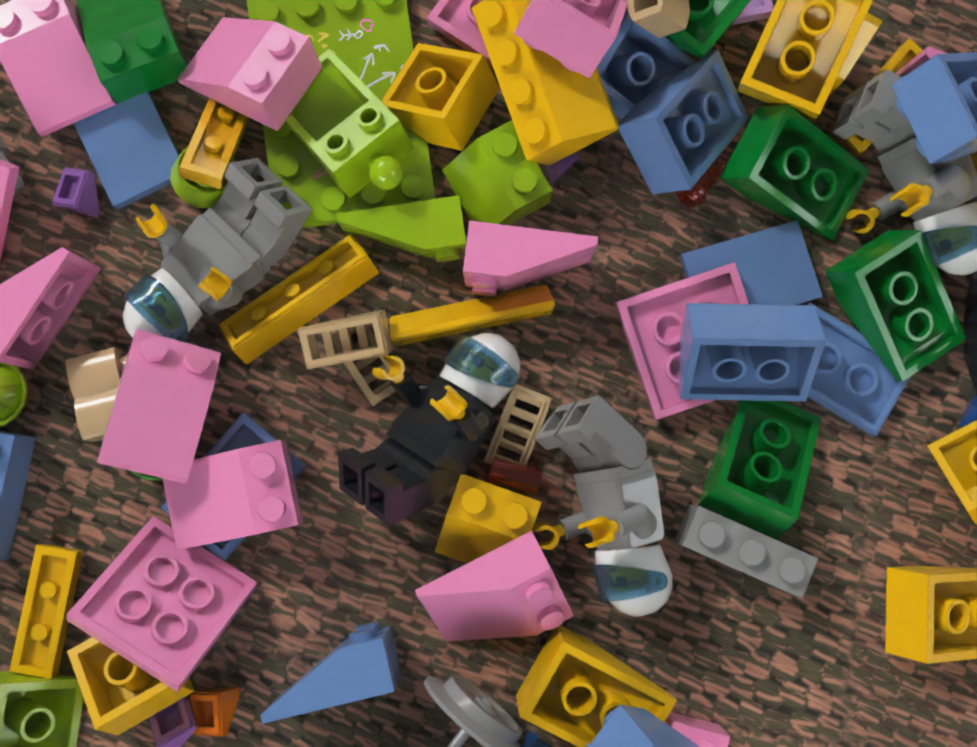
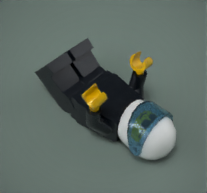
M480 333L472 337L461 336L443 359L446 364L439 375L440 377L435 378L430 384L416 383L410 374L405 371V365L401 358L397 356H383V359L390 364L389 372L386 373L381 368H373V375L378 379L391 380L392 387L409 406L393 421L392 427L386 433L389 438L384 440L377 448L364 453H360L353 447L338 452L340 490L360 505L366 504V509L388 526L442 500L447 494L451 482L455 484L460 475L467 471L494 422V415L486 406L494 408L513 389L520 376L518 353L515 347L502 336L492 333Z

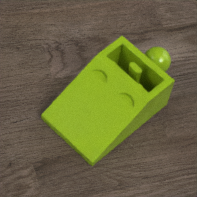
M329 48L318 57L323 68L290 113L285 123L349 199L371 181L380 189H393L400 183L403 176L402 166L398 160L413 147L400 120Z

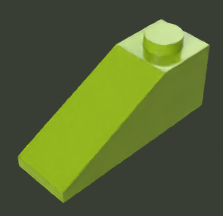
M459 195L336 213L337 222L345 232L427 258L436 257L437 262L457 260L460 258V253L466 251V236Z

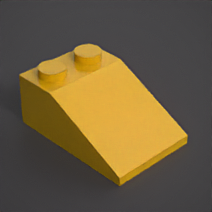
M777 0L741 79L738 92L772 106L789 104L807 120L814 122L824 107L873 0Z
M936 566L887 567L885 652L925 664L977 659V568Z
M561 625L552 630L516 694L520 718L577 747H585L591 743L604 726L603 722L606 716L619 705L646 709L665 722L677 702L673 695L592 641Z

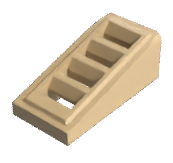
M385 310L298 328L307 369L387 355L393 350ZM373 323L376 345H370L366 324ZM349 327H356L360 345L358 349L353 348ZM334 330L339 331L343 352L337 353L332 334ZM322 333L326 356L320 357L315 334Z
M366 324L370 344L376 345V337L369 325ZM349 327L352 336L356 333V327ZM336 330L332 334L336 351L340 353L343 352L339 331ZM359 341L353 344L354 349L360 348ZM388 354L361 359L355 363L353 361L344 363L372 406L396 392V390L392 387L391 380H388L372 391L368 384L377 378L373 375L372 371L363 377L359 370L380 358L383 364L378 368L388 372L390 364L383 359V356H388Z
M515 384L508 397L484 462L522 477L536 442L534 439L541 430L552 398ZM518 399L539 407L538 414L535 415L515 407L516 400ZM510 415L533 423L531 431L509 423ZM506 430L526 438L525 447L502 438L504 431ZM498 446L521 454L519 462L497 454Z

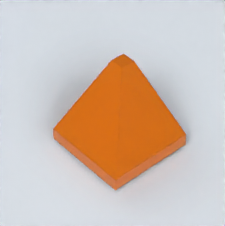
M240 687L194 690L190 694V705L197 725V729L193 734L226 736L240 697Z

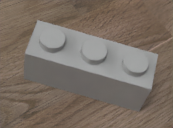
M691 504L688 506L674 540L676 544L799 598H803L819 559L701 506Z

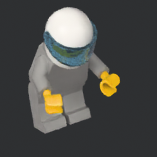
M885 70L867 82L866 86H861L844 98L831 134L844 140L856 134L873 142L876 149L883 153L878 156L885 176L894 190L872 203L868 210H850L846 215V219H852L862 214L865 218L863 226L852 231L863 234L872 230L875 219L883 221L897 211H904L900 215L903 217L911 216L916 221L913 223L915 230H921L934 266L953 275L964 276L977 272V201L970 204L965 203L977 196V172L971 155L969 154L952 161L929 164L927 158L922 156L916 147V135L909 120L897 108V96L892 84L902 77L889 70Z
M259 158L229 163L224 175L228 183L222 197L216 202L213 209L209 208L203 214L198 215L184 234L167 222L157 205L151 204L150 208L154 212V216L150 220L143 221L139 216L135 219L147 237L155 238L160 242L163 261L161 262V269L151 276H142L123 294L127 300L123 312L125 329L132 338L136 329L185 342L188 338V333L203 315L200 308L208 315H212L237 305L241 301L243 293L264 279L263 276L270 270V266L277 263L286 254L313 209L287 185L280 187L283 181ZM257 175H259L265 181L256 182L254 179ZM288 202L293 208L286 210L282 204Z
M599 395L577 401V403L572 402L554 407L534 440L546 450L559 447L572 458L575 468L580 472L574 474L576 491L583 511L558 520L555 526H551L544 521L534 523L532 529L534 532L550 531V536L547 540L538 542L540 548L544 550L555 548L558 545L559 537L568 540L583 533L592 536L593 542L585 544V546L598 549L595 551V565H592L600 600L610 601L619 612L632 617L657 612L668 601L673 584L672 573L660 544L647 545L661 540L665 533L657 476L653 469L651 458L646 459L647 446L645 439Z

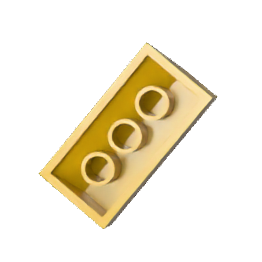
M483 0L473 6L472 11L527 161L550 166L620 129L597 67L590 78L585 77L579 72L569 71L559 60L542 50H535L529 47L522 38L514 34L530 0Z

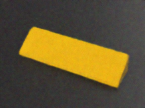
M351 233L221 322L219 327L233 352L245 364H248L298 330L299 327H302L379 274V271Z
M547 285L497 294L496 296H487L392 316L389 319L390 337L397 346L551 315L555 308V303Z

